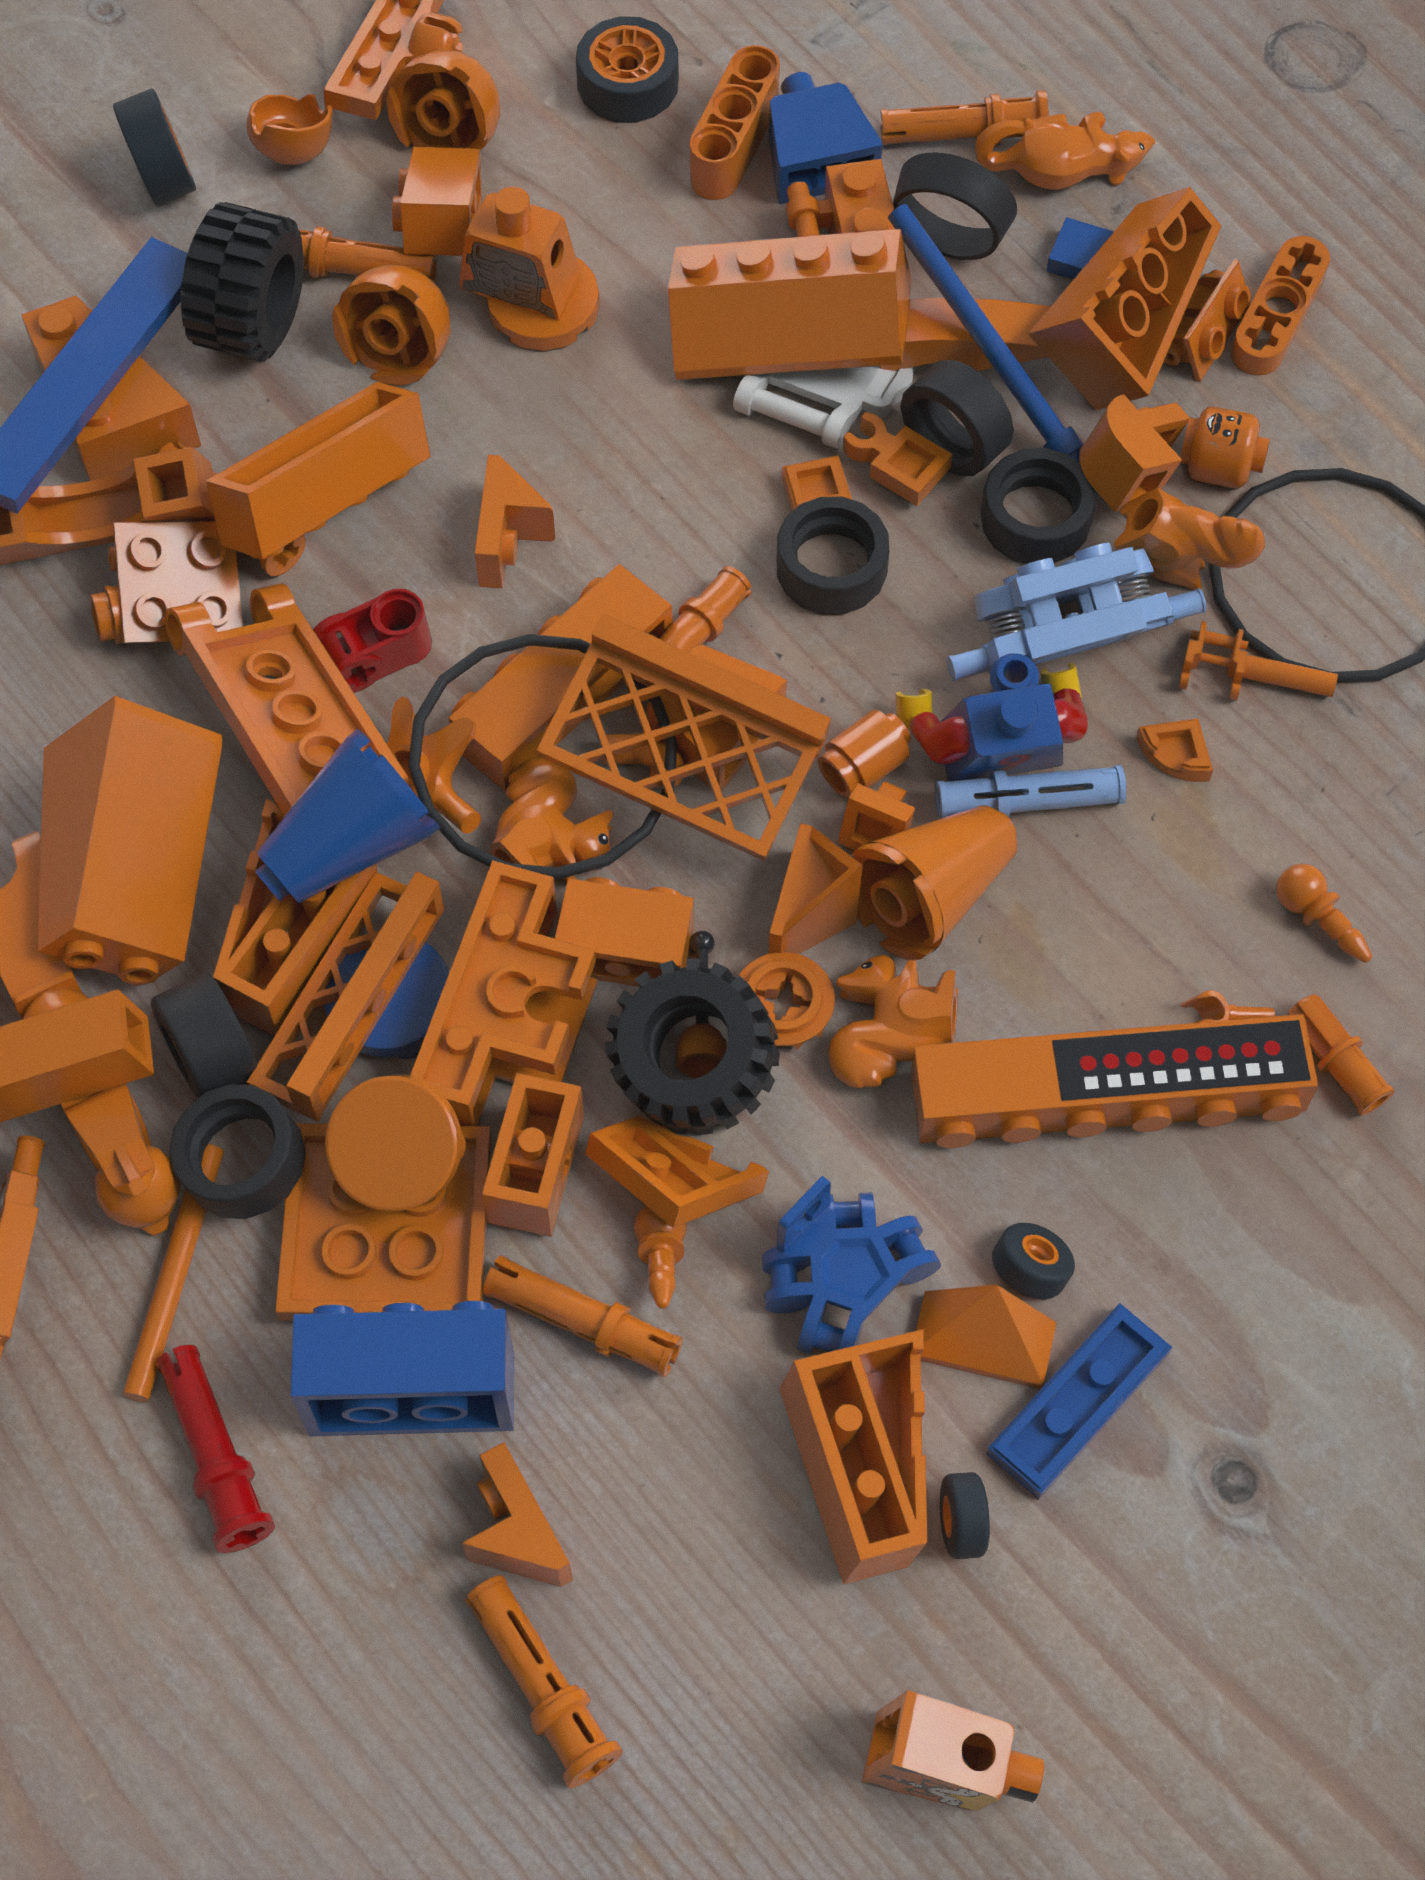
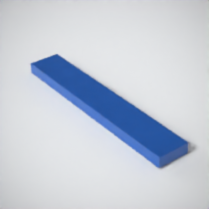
M151 237L0 427L1 507L18 514L181 302V283L187 252Z

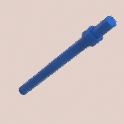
M903 204L889 214V221L895 229H901L903 241L1046 441L1043 448L1065 453L1080 463L1079 454L1084 443L1072 426L1065 428L908 205Z

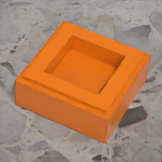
M839 455L782 466V482L791 512L800 504L818 497L842 496L852 500Z

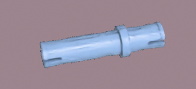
M1114 765L1108 768L1054 771L1007 776L1004 770L991 771L989 778L949 782L942 780L935 783V802L939 819L981 805L990 806L1010 817V813L1067 809L1112 803L1119 805L1124 804L1126 800V779L1122 765ZM1065 787H1086V790L1043 794L1038 791ZM1009 792H1022V795L1020 796H1004L986 799L974 798L975 795H991Z

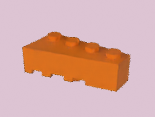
M1191 187L1137 204L1028 333L1095 410L1108 407L1111 401L1124 394L1129 401L1149 396L1222 226Z

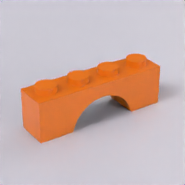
M191 446L134 458L131 464L124 470L100 479L67 485L38 486L18 514L0 506V565L114 542L113 523L215 521L206 480L213 477L211 462Z

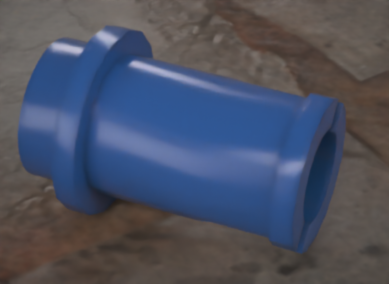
M1009 653L1001 656L994 662L990 670V684L992 686L990 693L1034 686L1039 683V671L1036 664L1029 657L1022 654Z

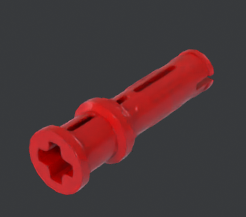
M178 1346L172 1349L177 1359L176 1363H172L170 1355L165 1352L157 1359L156 1365L163 1376L198 1470L194 1475L192 1487L197 1499L205 1501L216 1529L212 1536L216 1551L232 1553L244 1550L266 1539L274 1531L275 1524L270 1513L262 1512L251 1484L255 1477L251 1462L247 1461L245 1457L236 1454L200 1360L201 1355L197 1346Z

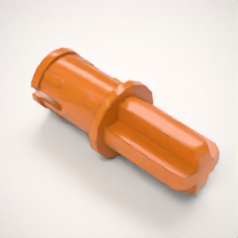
M1313 994L1304 997L1288 1011V1015H1305L1311 1049L1321 1060L1317 1067L1322 1073L1328 1071L1355 1104L1361 1116L1376 1110L1395 1093L1393 1087L1387 1084L1360 1049L1363 1045L1359 1036L1351 1037L1320 996Z

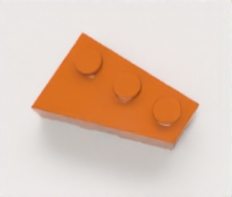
M76 295L21 314L42 373L45 372L92 312ZM140 356L73 441L90 481L124 470L131 464L134 458L157 454L162 447L170 442L175 444V441H179L185 447L192 446L194 449L201 447L191 405Z
M924 1329L795 1360L779 1388L843 1585L907 1568L927 1544L926 1455H922V1416L925 1413V1391H921V1353L924 1350Z

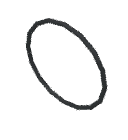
M1344 468L1293 470L1250 488L1224 516L1237 518L1257 497L1292 482L1306 480L1342 479L1385 491L1420 515L1424 521L1425 505L1387 480ZM1208 562L1214 602L1235 634L1238 629L1244 630L1242 640L1248 641L1250 648L1266 659L1326 671L1285 659L1251 635L1225 598L1220 567ZM1425 644L1416 653L1377 670L1335 671L1331 673L1338 674L1337 683L1380 681L1425 660Z
M527 634L481 646L438 677L413 719L408 768L418 798L429 811L427 815L440 826L439 831L458 852L488 867L491 866L493 860L548 875L559 880L611 865L651 834L661 813L651 809L640 828L601 856L558 868L508 863L465 842L434 808L420 767L426 719L446 686L483 658L527 646L578 650L586 654L590 643L577 638ZM633 680L638 690L648 687ZM657 696L648 699L654 710L659 727L671 725L661 697ZM675 736L664 739L666 743L664 764L666 772L676 769L678 743ZM675 781L670 782L673 791H674ZM662 788L660 794L666 797L664 789Z

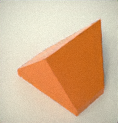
M800 823L769 932L768 954L774 952L800 954L857 923L862 865L813 826Z

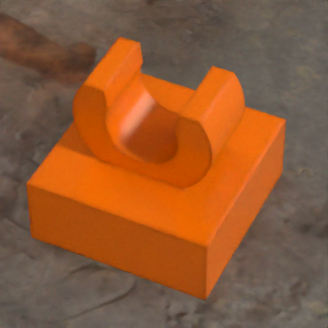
M886 781L882 783L878 791L858 784L848 799L837 843L856 850L865 843L910 829L915 807L903 803L907 790Z

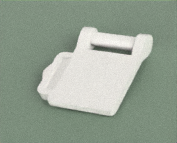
M880 366L747 375L742 379L737 388L733 407L734 410L748 416L756 411L822 437L824 445L838 450L843 445L844 435L850 432L862 409L880 418L890 414L893 406L901 402L903 392L912 385L913 374L918 366L895 371L884 370ZM768 384H772L835 408V410L830 415L766 391Z

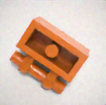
M882 159L826 166L824 200L817 201L816 198L811 196L809 187L805 182H795L787 188L789 202L785 210L789 226L796 230L797 237L820 235L819 229L828 228L829 235L895 229L888 219L889 214L894 211V206Z

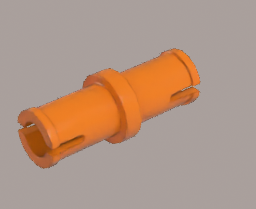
M731 566L723 567L718 572V576L697 598L690 597L679 607V617L659 639L687 652H690L695 646L702 645L705 641L712 642L723 631L725 619L743 600L752 594L750 590L751 584L747 577L736 568Z

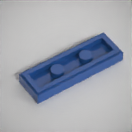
M1119 1303L988 1447L986 1455L1039 1500L1169 1355L1172 1346Z

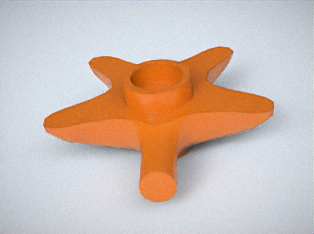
M401 696L393 706L391 731L387 745L409 777L408 786L418 797L408 768L415 713L409 698ZM469 717L460 718L437 732L423 736L420 767L434 808L465 834L476 830L481 822V815L456 794L451 781L459 760L476 732V724Z

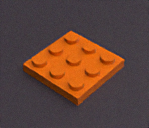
M296 1123L301 1130L306 1154L302 1175L290 1195L285 1198L275 1311L279 1321H294V1314H313V1309L322 1305H344L354 1309L355 1313L382 1312L384 1306L393 1303H413L422 1306L424 1311L452 1310V1306L459 1302H483L487 1218L482 1192L491 1159L492 1135L490 1126H460L466 1143L464 1156L461 1158L452 1180L439 1195L427 1203L411 1209L381 1211L369 1208L354 1200L335 1180L328 1164L325 1149L328 1124Z

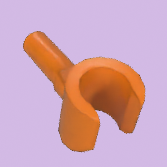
M1214 990L1205 991L1181 1004L1183 1008L1192 1007L1196 1009L1201 1015L1202 1020L1193 1023L1275 1016V1010L1272 1007L1228 1004L1225 998Z

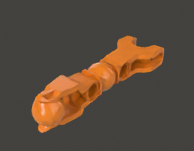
M38 831L29 833L11 843L15 853L17 869L11 881L0 889V976L21 1019L89 998L81 991L70 966L66 965L63 959L37 952L41 835ZM127 1084L62 1103L61 1106L84 1151L98 1171L95 1177V1194L97 1203L106 1216L119 1224L141 1228L153 1236L167 1230L169 1215L180 1193V1181L173 1173L170 1157L159 1148L152 1146L148 1129Z

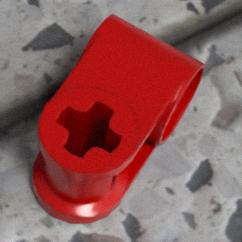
M407 589L385 591L380 596L344 613L327 617L313 628L314 633L353 693L366 689L377 680L396 671L419 663L426 658L432 646V637L422 600L415 593ZM410 625L408 628L400 631L393 630L397 626ZM337 632L342 634V637L339 639L336 636ZM356 668L357 673L353 674L351 670Z

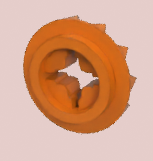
M774 952L753 960L738 975L751 986L768 1011V1015L775 1025L779 1038L775 1040L776 1047L792 1045L798 1050L804 1042L815 1036L821 1037L825 1026L831 1016H833L835 994L830 978L816 962L796 953ZM786 982H791L790 992H792V1001L801 1006L800 1008L789 1007L786 1016L782 1015L781 1020H776L774 1003L766 999H777L781 990L785 989Z

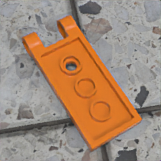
M280 583L252 590L250 594V610L254 624L220 632L216 631L205 606L201 602L167 609L165 622L172 648L177 655H186L284 816L345 738L357 728L370 740L360 750L363 752L370 746L378 757L383 755L408 784L409 777L295 603L291 590L286 584ZM270 675L278 679H269L262 676Z

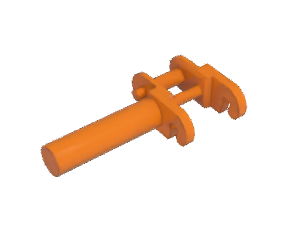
M1202 621L1199 631H1191L1190 638L1197 641L1189 640L1179 681V689L1186 690L1191 669H1196L1199 661L1228 667L1227 674L1233 678L1229 694L1230 700L1237 701L1242 678L1333 697L1338 674L1247 655L1248 652L1240 650H1247L1248 641L1242 640L1244 631L1242 629H1238L1234 637L1206 631L1207 623ZM1203 643L1232 649L1231 657L1226 658L1202 653Z

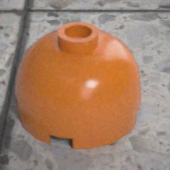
M437 49L414 58L396 75L394 85L389 88L386 98L389 121L398 139L407 148L413 144L415 147L480 149L481 151L492 139L500 118L499 92L491 74L478 60L458 51Z
M382 265L369 269L359 275L343 291L339 302L334 306L331 316L335 339L345 357L353 365L360 360L366 367L377 370V372L370 376L371 378L381 383L399 386L419 381L438 362L446 349L451 333L449 306L441 290L425 274L411 267L400 265Z

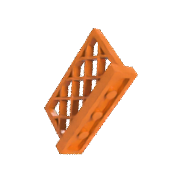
M602 613L591 634L592 642L536 750L537 756L765 862L815 758H818L828 737L831 718ZM601 664L622 674L629 693L594 704L587 684L597 665ZM633 680L648 687L636 690ZM663 694L678 700L685 720L651 731L641 702ZM583 695L587 707L574 711ZM633 705L643 734L609 745L599 716ZM690 706L704 712V714L694 717ZM591 719L601 748L577 756L556 745L565 727ZM720 720L735 726L742 746L708 757L698 728ZM690 731L700 760L666 772L656 742ZM747 732L762 740L750 743ZM648 745L658 775L637 782L620 776L613 756ZM778 746L800 757L791 776L766 784L755 754ZM746 757L757 787L723 798L713 768ZM606 759L609 770L594 764V762ZM704 771L715 801L693 809L678 803L670 782ZM662 785L666 797L650 789ZM784 790L776 807H774L770 794ZM762 798L769 822L760 840L736 830L728 808ZM719 812L723 823L708 817V815Z

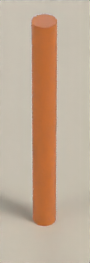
M208 1144L204 1150L201 1166L206 1177L215 1183L224 1150L218 1146ZM186 1189L122 1393L124 1397L137 1402H149L158 1373L156 1362L164 1353L207 1211L195 1201Z

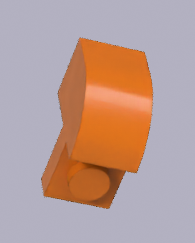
M1124 394L1111 401L1081 447L1079 461L1086 479L1114 512L1121 511L1124 504L1153 489L1159 488L1162 490L1182 461L1171 447L1191 418L1177 402L1152 408L1143 407L1137 410Z

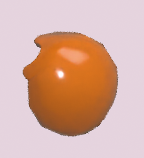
M307 94L300 100L288 95H264L251 104L246 123L247 134L255 148L274 162L280 164H304L318 157L328 144L332 130L333 108L331 105H328L323 112L313 94Z

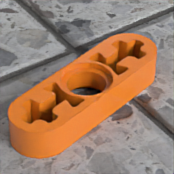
M1296 236L1288 239L1281 246L1236 331L1231 356L1235 365L1242 371L1251 375H1267L1274 372L1282 363L1326 276L1330 262V253L1321 241L1309 236ZM1300 261L1306 262L1308 264L1305 266L1300 280L1292 278L1293 268ZM1273 297L1286 298L1294 304L1296 309L1290 313H1278L1270 309L1266 301ZM1262 329L1271 333L1268 345H1265L1262 350L1252 348L1258 342Z

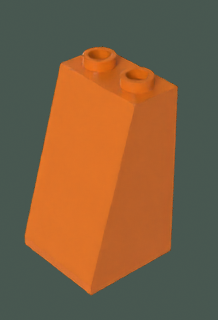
M114 696L44 747L37 952L63 959L66 965L73 968H94L118 975L123 982L134 985L153 983L160 976L185 961L222 750L221 734Z

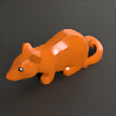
M1093 112L1084 116L1078 126L1069 125L1065 114H1056L1034 120L1028 117L1022 121L1004 120L989 126L981 132L975 142V156L979 164L990 171L1000 172L1015 169L1027 182L1045 189L1058 190L1067 188L1089 176L1108 174L1110 183L1116 186L1124 181L1128 171L1141 163L1156 141L1152 136L1142 131L1123 130L1118 134L1104 132L1101 128L1104 126L1106 119L1102 112ZM1014 134H1022L1021 141L1001 153L992 151L1002 138Z

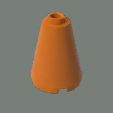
M981 805L863 844L851 854L862 865L857 918L864 928L874 923L887 936L879 944L888 952L905 960L923 959L942 944L1016 855L1017 833L1013 822L1004 813L990 806Z

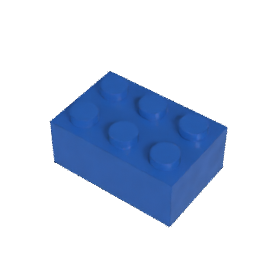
M464 1301L454 1304L452 1310L424 1311L422 1306L413 1303H393L384 1306L382 1312L355 1313L354 1309L344 1305H322L314 1308L313 1314H294L291 1398L308 1436L514 1431V1349L506 1310L494 1309V1306L487 1302Z

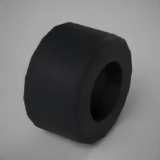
M209 973L199 974L152 998L150 1006L158 1027L182 1075L197 1098L208 1091L229 1084L240 1085L248 1081L252 1072L257 1067L256 1058L230 1003L216 980Z

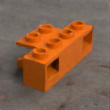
M493 860L410 1076L436 1088L448 1100L457 1115L460 1126L479 1125L496 1078L514 1083L517 1072L563 1082L598 984L596 978L590 977L596 962L594 949L548 937L557 914L554 877Z

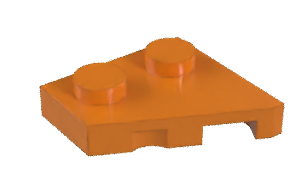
M640 1116L591 1132L585 1155L672 1228L762 1193L769 1174L765 1167L752 1161L747 1169L741 1172L711 1160L714 1146L692 1137L677 1135L667 1127Z

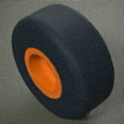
M1016 1223L1009 1226L1003 1232L992 1252L993 1265L1000 1278L1016 1292L1034 1299H1050L1059 1295L1075 1270L1074 1257L1066 1243L1052 1231L1033 1223Z
M974 1472L947 1474L941 1483L940 1521L942 1535L947 1552L954 1559L980 1558L986 1554L989 1546L990 1517L987 1495L982 1479Z

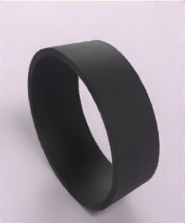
M938 152L915 155L908 159L901 168L893 199L894 210L903 204H907L943 256L959 260H978L991 255L997 249L1017 215L1016 199L1009 187L997 175L969 159ZM928 192L956 199L980 214L990 228L965 227L944 220L922 206L912 194Z

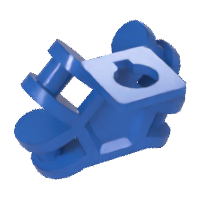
M824 1176L820 1177L781 1218L778 1223L776 1247L769 1249L762 1255V1269L765 1273L770 1274L771 1289L767 1290L764 1294L765 1309L773 1313H793L809 1306L797 1350L811 1354L813 1348L831 1352L856 1346L864 1321L899 1283H917L928 1278L941 1267L935 1251L925 1250L919 1239L923 1229L916 1216L900 1217L876 1227L875 1203L872 1192L859 1193L858 1201L834 1202L833 1194H830L831 1182ZM895 1249L900 1260L895 1262L890 1250ZM811 1266L812 1282H797V1273ZM827 1303L851 1311L845 1329L822 1322Z

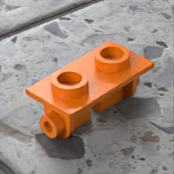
M1233 260L1225 273L1220 270H1212L1210 273L1201 275L1164 359L1166 364L1173 366L1178 365L1179 362L1191 363L1196 381L1201 382L1214 360L1221 356L1225 342L1239 320L1243 319L1250 306V289L1245 285L1239 260Z

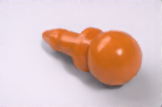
M1304 863L1295 864L1285 869L1278 878L1276 892L1280 903L1291 912L1303 914V923L1307 927L1319 921V926L1332 940L1338 941V946L1345 953L1361 962H1369L1372 959V953L1363 934L1357 928L1352 927L1351 921L1339 909L1333 907L1340 899V896L1336 892H1327V881L1323 873L1316 867Z
M645 1205L638 1212L634 1221V1233L639 1242L638 1256L643 1263L648 1265L649 1290L656 1305L660 1309H665L670 1304L676 1288L675 1264L684 1256L683 1240L687 1231V1223L672 1228Z

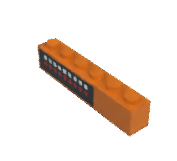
M1304 1014L914 1046L910 1070L919 1143L936 1142L938 1146L943 1148L964 1147L973 1143L976 1139L1002 1137L1004 1141L1010 1143H1021L1034 1140L1041 1133L1067 1131V1134L1072 1137H1090L1102 1133L1106 1128L1132 1126L1134 1130L1139 1132H1152L1164 1129L1172 1122L1196 1120L1199 1125L1213 1127L1228 1124L1237 1117L1262 1115L1263 1119L1268 1121H1283L1307 1111L1318 1088Z

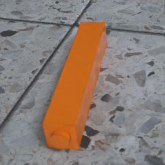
M119 989L0 1026V1123L154 1075L148 1016Z

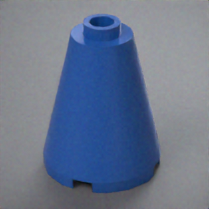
M358 728L345 738L257 851L264 864L255 872L279 901L291 894L300 903L430 838L431 835L440 829L438 823L427 815L429 811L383 755L378 757L370 746L363 752L360 750L370 740Z

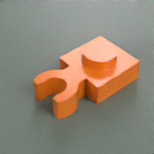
M865 412L861 416L860 431L871 438L859 439L849 432L843 437V452L849 458L858 462L872 461L870 465V478L915 506L922 502L951 468L952 454L905 425L896 436L887 432L884 421L873 413Z

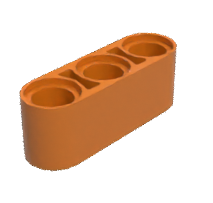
M745 46L737 50L732 56L691 135L689 143L690 184L694 192L705 199H725L735 192L769 126V101L774 96L779 95L780 62L774 51L765 46Z

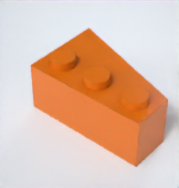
M266 798L261 814L263 821L255 850L250 851L245 868L247 877L239 904L234 905L213 978L223 991L237 1017L275 1037L375 872H378L377 865H374L300 903L291 894L279 901L255 872L264 864L257 851L285 817L279 806Z

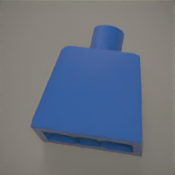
M796 72L786 77L782 82V95L774 96L769 101V144L779 204L789 202L787 188L795 182H805L809 187L810 195L813 197L825 195L826 166L882 159V142L846 85L838 82L815 87L810 74Z

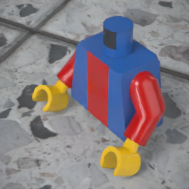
M1068 663V669L1060 672L1050 673L1047 672V668L1040 671L1042 684L964 698L941 721L933 713L931 690L920 689L919 695L916 696L903 695L902 692L895 693L896 716L911 731L927 756L937 764H944L948 782L989 778L991 771L1004 770L1007 775L1062 766L1063 743L1071 744L1079 741L1084 737L1088 728V719L1081 700L1082 694L1077 667L1074 663Z

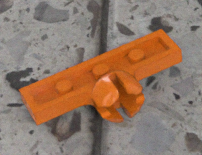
M376 0L324 88L325 107L331 105L336 110L377 120L386 104L389 88L394 85L396 75L411 60L437 49L463 52V44L457 35L463 33L462 25L454 17L438 13L444 0Z

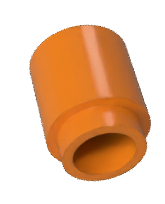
M871 710L825 745V753L817 759L819 769L828 784L843 797H849L858 784L871 788L906 762L910 757L908 744L911 742V736L904 723L892 713L885 715L878 710Z

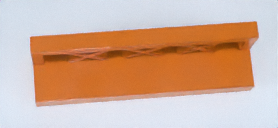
M416 871L409 884L405 885L375 872L263 1054L256 1069L249 1077L248 1085L256 1086L274 1095L281 1105L317 1122L319 1121L443 914L444 905L439 881ZM385 896L396 901L397 904L381 930L374 931L370 915L381 897ZM365 925L368 934L358 936ZM369 949L350 981L343 984L338 968L345 956ZM334 978L336 986L326 989L331 979ZM336 1002L318 1034L311 1037L306 1020L312 1010L316 1007ZM301 1030L304 1039L294 1042ZM304 1055L286 1086L271 1080L281 1061Z

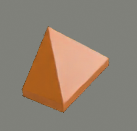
M997 1284L925 1291L916 1331L924 1329V1350L921 1353V1361L1042 1389L1057 1322Z

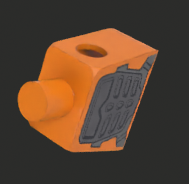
M506 187L498 193L494 192L486 195L465 235L459 280L460 289L559 321L581 279V273L565 218L558 212L530 204L528 193L519 187Z

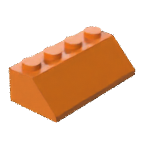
M901 229L675 247L668 285L673 366L676 379L902 364L912 278Z

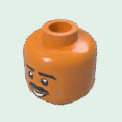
M1213 406L1204 409L1199 419L1190 417L1191 419L1188 422L1183 442L1182 461L1180 463L1188 465L1189 475L1193 480L1239 489L1247 483L1251 471L1263 472L1270 438L1259 436L1260 423L1255 415Z

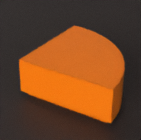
M1199 718L1140 726L1138 728L1136 736L1138 745L1146 758L1158 769L1170 776L1185 781H1210L1213 768Z

